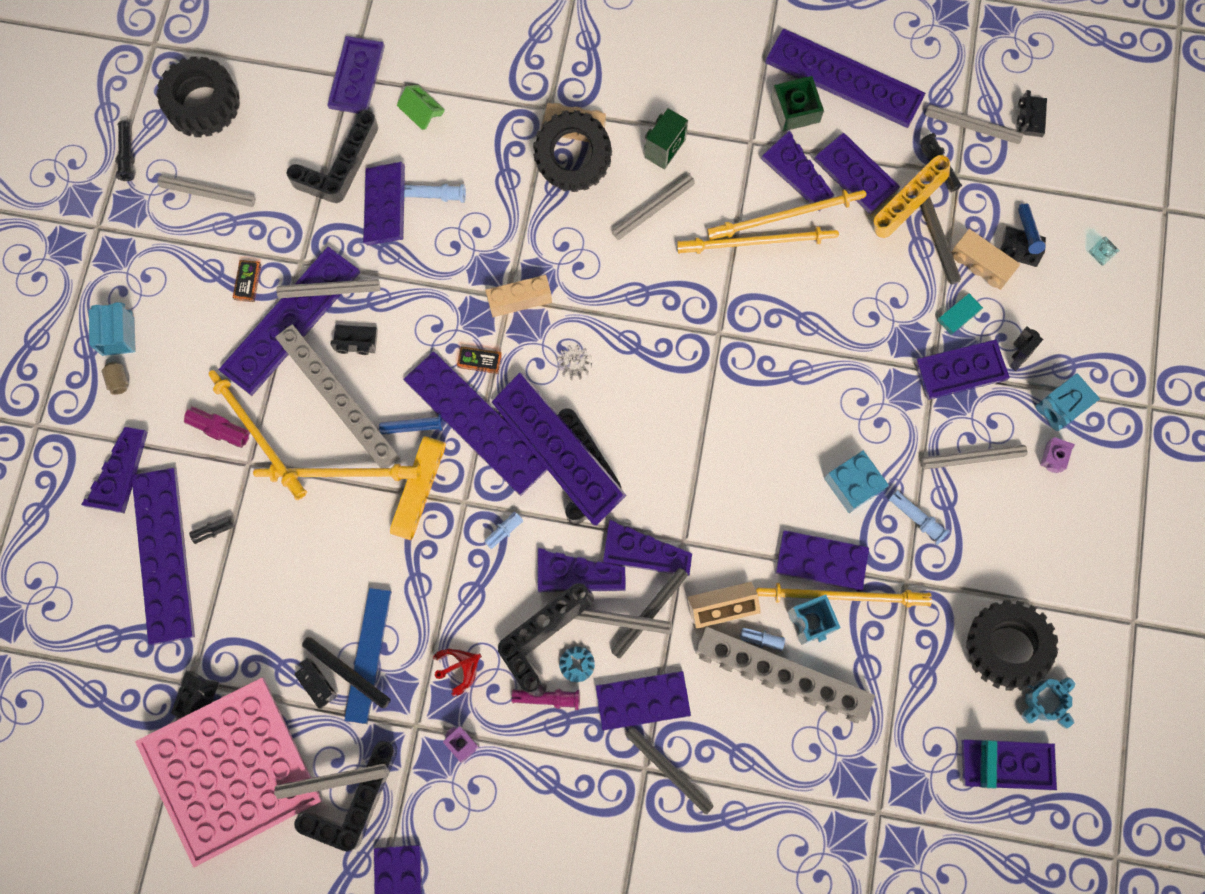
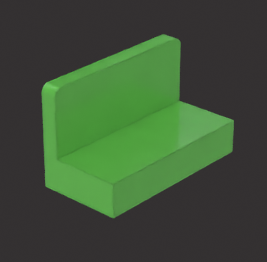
M419 85L406 86L397 103V107L422 130H426L432 118L442 116L445 111Z

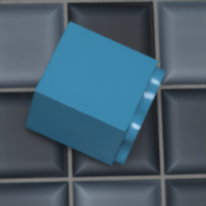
M120 302L112 303L111 305H92L91 309H89V345L102 356L136 352L135 317L133 312L126 310L125 304Z
M1076 373L1038 403L1036 409L1049 421L1050 426L1058 432L1099 401L1100 398L1083 378Z
M826 594L797 605L788 611L790 621L796 624L799 629L798 640L801 645L818 639V642L827 640V635L841 628ZM807 614H813L818 618L819 627L812 630L808 628V621L805 618Z

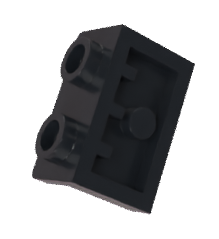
M1026 90L1023 97L1021 96L1018 101L1020 114L1018 115L1016 125L1019 126V132H1022L1023 135L1043 138L1046 128L1047 98L1031 96V90Z
M1006 226L999 250L1017 262L1037 267L1045 253V249L1041 253L1031 254L1028 250L1029 243L1025 231ZM1040 235L1041 240L1046 245V237Z
M335 325L334 340H331L330 345L334 351L340 354L356 352L359 355H369V353L376 352L378 329L377 327Z
M1026 326L1013 343L1018 349L1011 357L1013 362L1009 367L1015 372L1044 340L1036 330Z
M306 658L299 663L302 668L295 672L294 675L319 709H322L338 697L313 660Z
M186 671L171 714L181 719L211 704L219 682L205 679L193 671Z

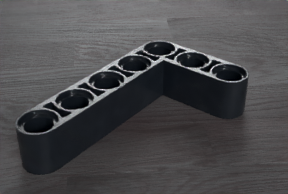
M363 110L357 115L328 175L298 164L289 166L286 174L293 188L332 203L342 202L378 131V124L373 112Z
M562 409L558 415L561 419L564 417H571L573 419L567 426L575 435L581 434L584 436L581 442L589 451L595 454L596 460L622 489L619 480L577 414L572 409ZM573 501L566 506V518L571 524H580L587 520L582 511L579 517H571L569 515L572 509H579Z
M576 583L503 638L498 644L499 655L520 687L532 697H541L546 692L547 684L528 654L593 604L594 595L584 584ZM585 592V596L578 600V596ZM567 606V610L564 613H560L562 607ZM550 619L549 624L543 627L544 621ZM532 633L531 638L525 641L526 635ZM514 646L513 652L508 654V649ZM525 663L524 670L519 672V667ZM537 681L536 687L530 690L531 683Z
M389 741L378 742L372 751L366 767L386 764L389 775L397 756L395 744ZM384 745H388L391 750L387 758H383L380 754V750ZM388 776L378 780L359 783L343 824L309 812L297 816L294 822L295 830L299 834L341 851L348 852L357 849L363 840ZM366 789L371 790L373 794L369 802L364 801L362 797ZM357 811H360L364 817L361 824H356L353 819ZM305 817H309L312 821L309 830H306L302 824ZM327 825L333 829L331 838H326L323 833ZM347 834H351L354 837V844L351 847H348L344 842Z

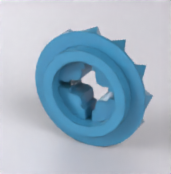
M574 646L562 654L559 667L562 675L567 680L582 682L592 675L595 661L587 649ZM571 656L576 660L585 658L581 663L583 672L578 670V668L569 671L573 665Z

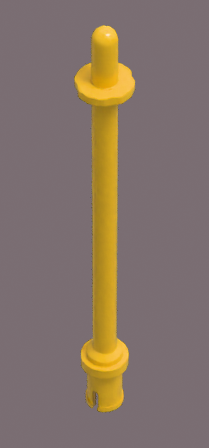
M844 189L841 196L735 224L727 221L724 222V225L707 228L710 241L726 236L730 238L737 231L839 204H844L848 208L851 201L866 197V191L860 190L847 194L846 189Z
M816 226L815 232L703 241L698 237L695 240L677 241L678 254L689 252L701 254V251L704 249L815 240L817 244H821V239L837 238L839 231H821L820 227Z
M215 370L209 371L208 375L215 384L213 391L216 394H222L282 476V485L289 489L295 500L304 498L307 491L298 481V475L295 472L288 471L229 390L231 386L230 381L227 379L222 380Z
M273 464L270 465V468H257L253 470L255 477H270L272 482H277L278 478L282 477ZM394 464L392 468H287L289 472H295L298 477H392L395 481L420 478L419 465L401 466V464Z
M776 583L775 588L759 587L756 589L758 596L775 597L776 603L780 602L781 597L815 599L825 594L830 600L902 603L905 607H911V605L930 607L932 603V598H929L932 596L930 592L920 593L911 592V590H905L902 594L782 589L780 583Z

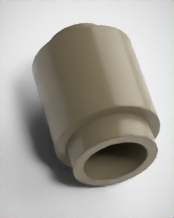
M117 362L107 363L101 370L107 390L112 395L125 393L128 390V381L123 365Z

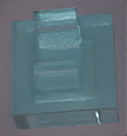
M1105 236L1088 252L1104 266L1120 250Z

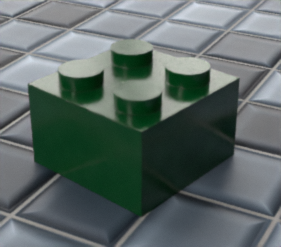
M813 76L774 85L771 99L782 132L821 122L824 108Z
M667 108L664 114L661 113L655 122V127L653 129L650 128L645 135V159L665 170L686 141L689 120Z

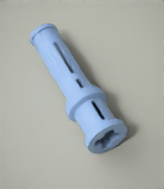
M446 183L442 184V186L405 184L404 198H437L444 202L460 200L461 203H464L466 187L465 184L449 186Z
M898 490L889 499L890 502L920 526L919 529L922 533L925 532L935 540L936 545L950 532L949 529L945 530L935 521L936 518L928 517Z

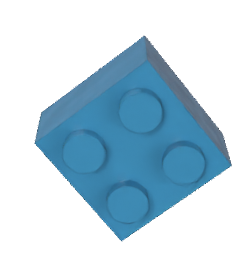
M864 450L829 472L824 478L849 514L882 493L889 486Z

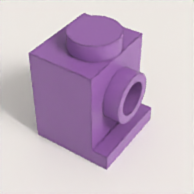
M1053 437L1046 444L1040 466L1046 467L1052 473L1063 472L1067 469L1075 444Z
M461 726L458 728L452 727L444 735L446 739L443 743L461 763L466 761L479 748V745ZM462 738L465 744L463 747H458L457 741Z

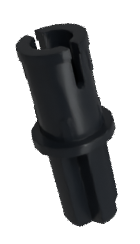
M227 516L213 523L207 522V525L190 531L189 535L192 542L196 545L208 538H216L217 534L233 528L234 522L230 516Z

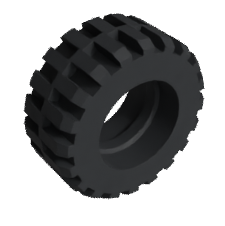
M197 56L190 57L188 60L183 58L176 65L174 63L170 65V69L168 71L165 70L162 74L163 79L159 80L157 85L159 89L156 91L159 107L170 124L184 135L191 136L193 134L194 137L200 138L202 135H206V137L213 136L212 133H220L223 131V127H228L232 123L230 120L235 119L237 115L236 110L240 106V96L227 69L213 59L209 60L207 57L198 59ZM203 87L214 89L213 95L206 103L197 107L183 106L186 97L195 89Z
M566 110L562 111L560 115H552L550 121H545L542 124L543 128L541 131H537V139L533 144L535 150L533 156L539 172L551 185L563 191H585L592 185L596 186L599 180L605 177L607 169L612 162L611 141L605 128L592 115L588 113L583 114L579 110H574L573 112ZM569 133L584 135L590 141L592 147L590 161L586 166L576 171H569L559 166L554 156V148L561 137Z
M1003 600L1001 605L998 602L990 604L988 609L983 608L979 615L974 618L966 641V649H968L967 658L968 661L973 663L972 669L975 673L980 672L982 674L981 679L985 682L988 680L992 681L993 687L999 689L1000 685L1005 686L1006 691H1013L1014 688H1018L1021 691L1027 689L1028 686L1033 687L1037 685L1049 673L1055 663L1059 649L1056 647L1059 642L1058 636L1053 634L1055 627L1052 623L1046 622L1048 617L1043 612L1040 615L1035 612L1037 609L1035 606L1030 605L1028 608L1023 606L1024 602L1018 600L1016 604H1011V600ZM1001 628H1013L1025 634L1033 646L1031 658L1023 663H1009L1000 659L990 646V637L993 632Z

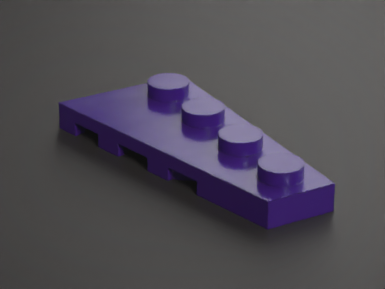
M790 130L762 155L761 160L810 204L834 198L835 195L822 176L818 175L813 163L807 159L802 147L796 143Z
M124 427L111 450V457L108 462L103 464L101 468L103 471L97 482H93L90 488L92 491L87 499L84 498L82 506L125 514L132 490L133 478L137 473L147 438V431Z
M609 520L603 562L674 574L677 569L682 568L689 576L692 553Z
M538 548V592H565L576 583L584 584L590 591H626L625 567L599 561H588L586 558L570 557L563 553H553L546 551V549Z

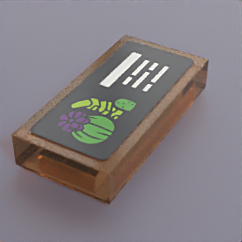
M239 260L232 297L234 301L255 302L261 270L260 262Z
M461 346L457 368L499 374L502 352Z

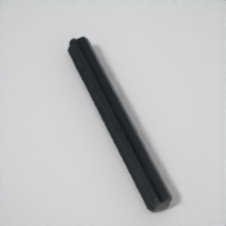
M305 638L302 642V647L380 708L385 709L389 705L391 699L313 638Z

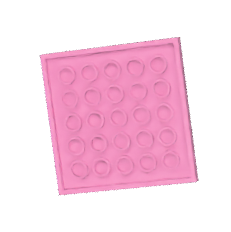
M264 677L135 741L193 868L322 801L318 791L277 799L274 795V787L276 785L310 779L311 776Z

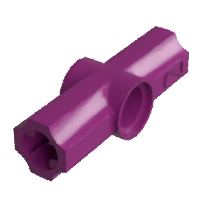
M191 406L184 415L183 422L203 431L204 434L218 441L223 440L242 448L249 440L250 432L230 423L229 420L213 413L211 415Z

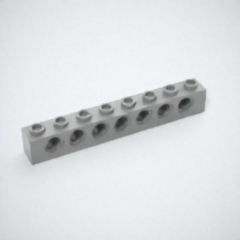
M293 324L278 334L275 338L376 464L380 468H389L400 459L398 454Z
M709 627L704 629L695 653L700 655L698 659L710 664L712 661L720 664L719 667L729 672H732L733 669L741 672V677L753 681V678L761 680V685L770 689H774L776 686L783 689L782 693L795 698L798 695L804 698L803 702L812 706L817 704L825 706L824 710L834 715H837L838 712L847 715L846 720L859 724V721H867L875 698L874 694ZM723 645L726 648V655L718 656L715 653V646ZM742 653L747 657L745 665L737 663V654ZM758 662L767 664V673L762 674L757 670ZM780 670L788 673L789 679L787 682L779 680L778 672ZM801 679H806L809 682L810 687L808 691H803L799 687ZM822 687L830 690L831 696L828 700L823 699L820 695ZM843 696H848L851 699L852 704L850 708H845L842 705Z

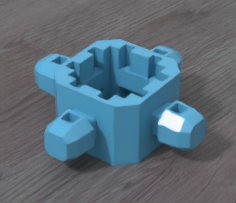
M1063 678L1059 682L1058 680L1047 679L1033 687L1028 686V688H1032L1025 694V703L1029 708L1022 713V719L1027 724L1033 723L1038 719L1040 721L1057 720L1063 728L1068 729L1074 724V719L1066 711L1072 707L1073 698L1069 693L1075 688L1076 684L1072 678ZM1046 687H1051V691L1060 698L1058 700L1060 702L1059 707L1051 713H1046L1042 705L1037 703L1039 700L1036 698Z

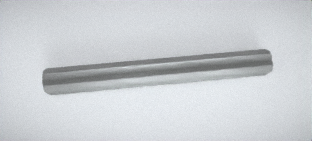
M929 105L925 113L927 117L1015 144H1020L1023 139L1022 132L934 105Z
M691 175L685 176L613 229L612 234L614 237L620 240L695 184L694 178Z
M159 176L157 181L161 188L253 207L256 202L254 195L167 176Z
M378 279L283 285L277 286L276 293L278 298L377 292L380 291V281Z
M1026 445L929 456L921 459L923 469L1020 458L1025 457L1028 451Z
M586 609L574 618L576 620L670 634L672 631V623L670 621Z
M379 764L280 784L274 787V795L277 799L385 778L388 776V769L386 764Z

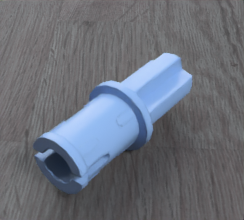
M514 511L505 521L497 524L498 528L485 539V544L491 549L494 548L506 536L510 537V533L523 523V519Z
M745 627L742 628L740 633V640L760 645V648L765 646L779 651L783 650L785 637L768 634L765 630L760 632Z

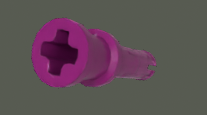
M557 689L555 692L546 691L541 697L536 698L524 690H512L513 704L554 705L556 709L572 707L575 710H579L580 690L570 692Z

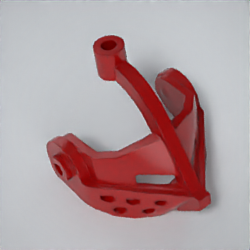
M450 648L436 652L432 657L433 660L439 661L452 655L459 662L444 670L435 671V678L443 679L447 673L462 667L464 674L463 683L452 689L451 694L453 697L463 694L475 681L478 662L482 658L481 653L474 654Z

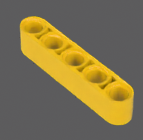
M939 155L933 158L875 216L874 230L878 237L886 238L890 236L948 179L950 161L946 156ZM925 181L930 182L929 184H923ZM897 209L902 210L901 212H894ZM883 223L888 224L887 226H884V227L879 226L880 224H883Z
M427 436L423 437L413 466H420V478L407 480L390 527V534L408 540L413 539L443 457L446 442Z

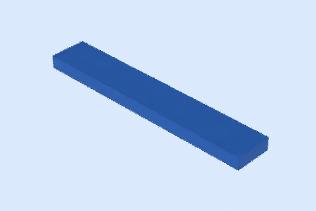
M369 588L354 671L375 686L392 592ZM352 685L350 687L344 721L368 724L372 701Z

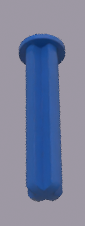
M1021 203L1018 212L1029 243L1028 250L1031 254L1041 253L1046 248V245L1041 240L1031 207L1028 203Z
M441 414L438 417L379 423V432L381 434L434 429L443 431Z

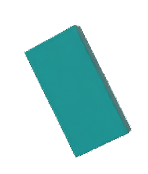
M968 293L940 316L937 321L952 335L977 315L983 307Z
M981 741L980 788L996 789L997 741Z

